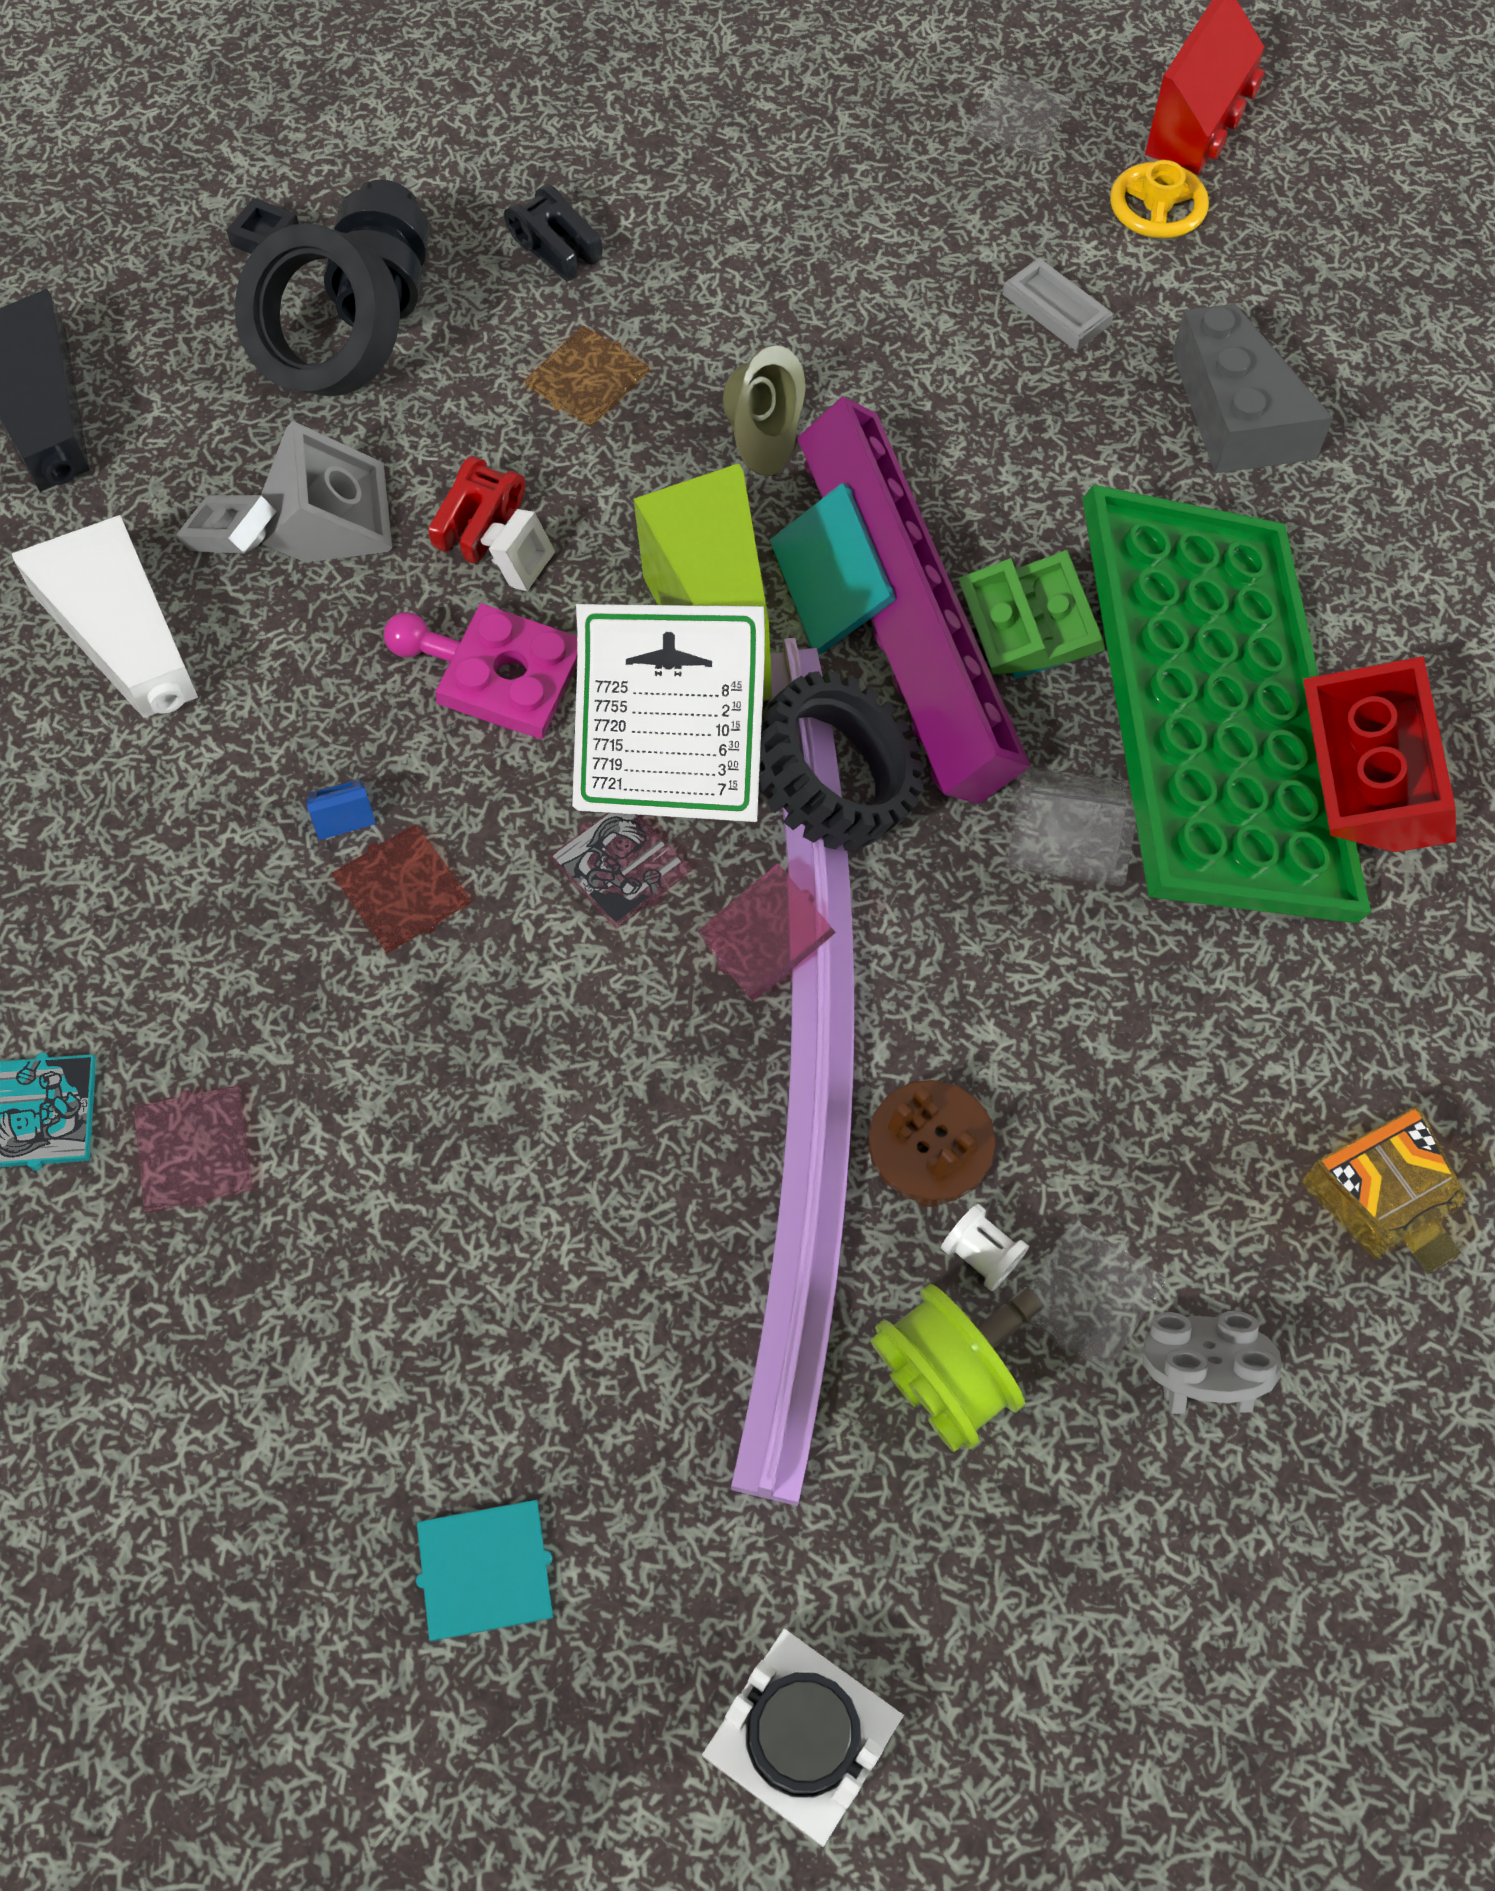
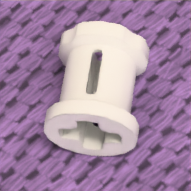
M977 1204L960 1219L944 1240L941 1249L948 1255L956 1252L985 1277L984 1286L990 1291H994L1017 1266L1029 1246L1022 1240L1013 1242L985 1218L986 1210Z

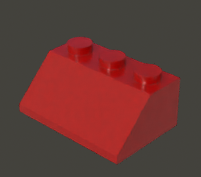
M1212 0L1163 75L1145 150L1146 156L1157 160L1173 161L1193 174L1199 175L1208 158L1216 161L1228 135L1226 129L1235 130L1246 107L1247 100L1245 98L1251 100L1255 98L1265 74V70L1258 68L1264 45L1238 0Z
M1424 656L1303 679L1330 835L1391 852L1455 843L1456 807Z

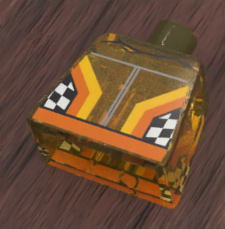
M1418 1106L1409 1109L1319 1159L1301 1181L1316 1200L1374 1259H1379L1401 1245L1406 1244L1429 1275L1446 1266L1462 1254L1440 1223L1448 1219L1466 1202L1465 1192L1423 1112Z

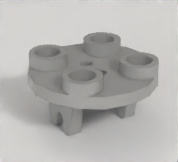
M1227 1311L1218 1317H1186L1179 1313L1163 1312L1151 1319V1330L1144 1338L1143 1366L1156 1382L1163 1385L1164 1398H1169L1170 1414H1185L1188 1397L1206 1402H1236L1238 1413L1253 1412L1255 1399L1272 1391L1281 1376L1280 1351L1267 1336L1258 1332L1259 1322L1255 1317L1241 1311Z

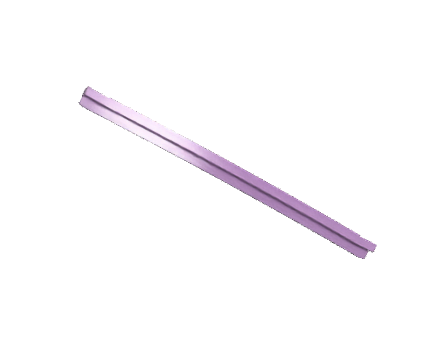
M795 638L784 639L783 652L770 654L773 698L801 675L805 677L809 672L819 671L821 676H823L817 648L798 650ZM812 717L797 718L796 738L805 762L821 783L842 798L832 725ZM782 808L783 819L785 820V818L788 815V812L784 808ZM784 823L789 882L792 959L791 1058L787 1132L778 1224L766 1310L731 1490L798 1506L827 1353L843 1230L853 1091L854 964L847 850H844L843 845L836 849L824 847L823 837L813 843L803 837L804 825L801 824L792 830Z

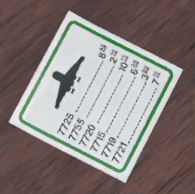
M576 604L578 631L572 806L578 811L757 822L764 681V607Z

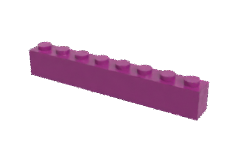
M842 396L797 437L806 458L804 467L809 476L815 481L822 498L841 483H845L850 487L890 586L893 588L896 600L871 618L876 628L874 637L879 647L887 655L894 672L892 677L893 684L898 693L905 699L913 718L911 723L912 730L927 752L933 767L931 769V776L934 783L944 795L975 804L981 803L1030 768L1031 765L877 413Z

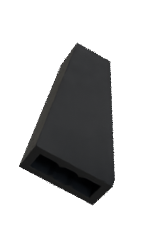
M48 289L0 308V425L39 492L56 485L66 484L74 477L90 470L67 332Z

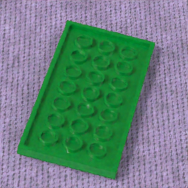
M1093 484L1082 498L1148 897L1357 924L1371 914L1356 842L1330 835L1303 682L1305 678L1319 675L1285 524Z

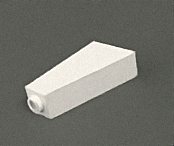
M120 515L12 553L14 562L31 594L143 718L156 713L173 712L180 708L183 703L198 698Z

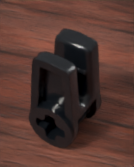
M545 184L537 189L535 197L524 205L514 204L504 211L505 224L513 239L525 250L535 254L566 282L573 279L577 274V258H581L589 265H594L602 259L603 249L600 235L565 201L562 194L551 184Z

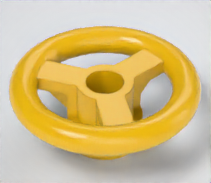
M1159 160L1140 163L1122 172L1111 188L1110 203L1116 217L1130 230L1143 236L1166 239L1185 235L1197 228L1208 212L1209 197L1203 183L1192 172L1173 161ZM1126 192L1144 201L1145 207L1151 211L1150 221L1138 216L1128 207L1125 200ZM1193 199L1194 207L1188 216L1175 222L1166 223L1167 212L1172 209L1174 204Z

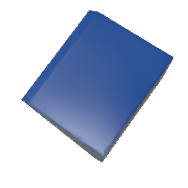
M355 779L310 792L306 796V805L319 840L376 824L363 780Z

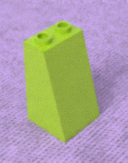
M738 463L634 498L643 578L658 605L764 607L763 701L772 699L769 619L744 472L740 464Z

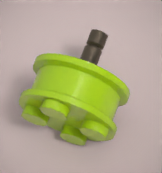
M928 1284L920 1291L923 1302L894 1325L884 1319L875 1326L877 1334L870 1339V1342L879 1356L893 1371L889 1374L892 1381L913 1407L921 1403L932 1415L928 1418L930 1424L953 1452L963 1445L968 1449L976 1446L980 1442L976 1431L1005 1407L1016 1413L1025 1406V1399L1020 1388L994 1348L1022 1326V1321H1029L1043 1309L1040 1301L1027 1287L1009 1300V1304L1002 1305L979 1325L975 1326L942 1290L933 1284Z

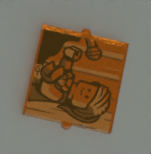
M583 325L525 379V385L551 401L553 409H563L591 427L649 372V366L622 350L619 342L611 343Z

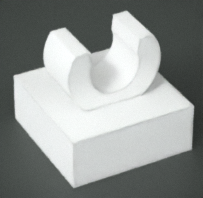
M517 509L506 525L500 523L491 524L480 539L483 545L490 546L489 550L493 556L492 562L499 566L509 586L524 591L529 590L555 553L535 512Z

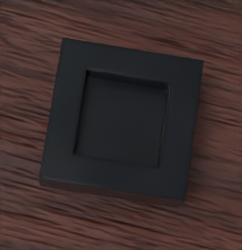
M253 197L226 232L232 247L251 254L266 237L281 228L299 224L296 213Z

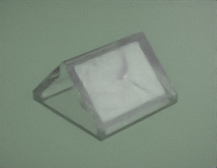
M1030 767L1019 774L1015 782L1006 870L1124 886L1136 828L1129 780Z

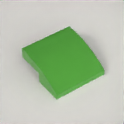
M1068 550L1015 569L1012 559L1009 558L958 578L993 674L1047 668L1105 651L1103 638Z

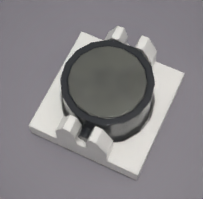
M783 1629L764 1660H761L750 1675L748 1683L741 1694L737 1695L725 1716V1720L706 1747L702 1757L820 1846L824 1847L844 1812L858 1794L869 1772L877 1763L884 1747L904 1715L786 1629ZM749 1722H750V1744H749ZM796 1794H814V1795H796Z

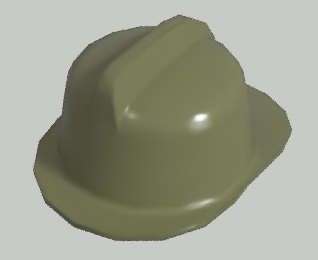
M778 345L762 348L751 358L749 363L742 364L729 375L724 385L722 397L724 412L731 423L737 449L745 465L757 475L767 477L780 473L793 452L799 416L803 407L806 390L804 371L798 357L788 348Z

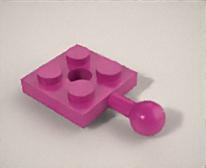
M482 603L479 604L461 642L430 632L425 621L420 616L411 612H401L392 616L387 621L383 633L386 646L395 655L408 658L424 652L450 662L435 691L437 704L540 739L544 738L577 668V636ZM507 663L519 664L527 670L523 676L512 680L504 679L496 673L499 667Z

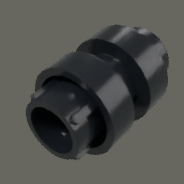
M373 180L363 183L360 190L350 193L342 200L338 208L334 230L362 240L382 258L393 277L397 289L400 319H402L414 310L418 301L422 266L426 258L430 226L427 217L417 204L416 197L406 187L390 180ZM328 259L324 274L326 292L335 303L338 316L349 326L353 327L356 304L351 283L344 271L334 261Z

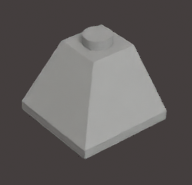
M292 421L286 427L261 496L277 511L265 526L267 533L261 541L262 545L304 562L389 552L392 549L384 463Z

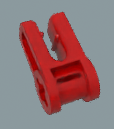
M476 456L468 457L461 465L453 486L429 526L428 532L432 546L446 552L451 549L455 541L460 540V548L464 559L478 565L490 547L481 543L480 539L491 524L500 523L504 525L520 506L525 491L524 476L514 471H508L505 474L487 467L485 460ZM467 523H468L467 528L465 529L463 535H462L461 538H460L459 535L461 534V532L463 531V529L465 528V526H466Z

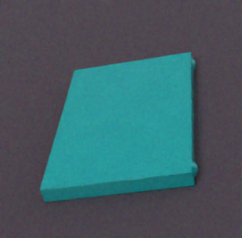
M841 483L770 539L772 549L775 552L810 647L817 648L818 655L823 654L896 600L893 588L890 586L854 499L853 492L845 483Z

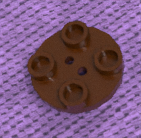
M928 1080L908 1083L888 1094L874 1112L867 1146L871 1162L886 1185L903 1197L915 1200V1202L922 1206L934 1207L943 1202L955 1201L977 1188L990 1170L996 1140L992 1120L978 1099L957 1085ZM937 1130H943L945 1131L946 1136L939 1137L936 1135L935 1132ZM923 1145L927 1147L928 1151L921 1153L917 1150V1147Z

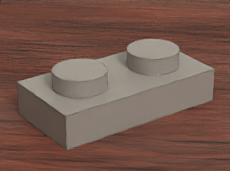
M207 495L175 537L191 551L245 553L254 549L264 539L267 533L265 526L277 511L261 495Z

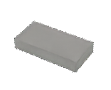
M1037 258L1004 283L1002 295L1076 351L1112 323L1114 313L1041 258Z

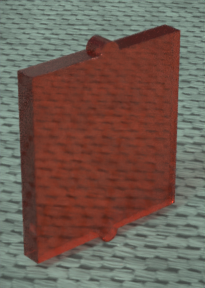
M416 824L380 845L377 843L370 844L367 853L332 872L333 878L386 954L422 932L427 934L433 933L435 924L471 903L467 893Z

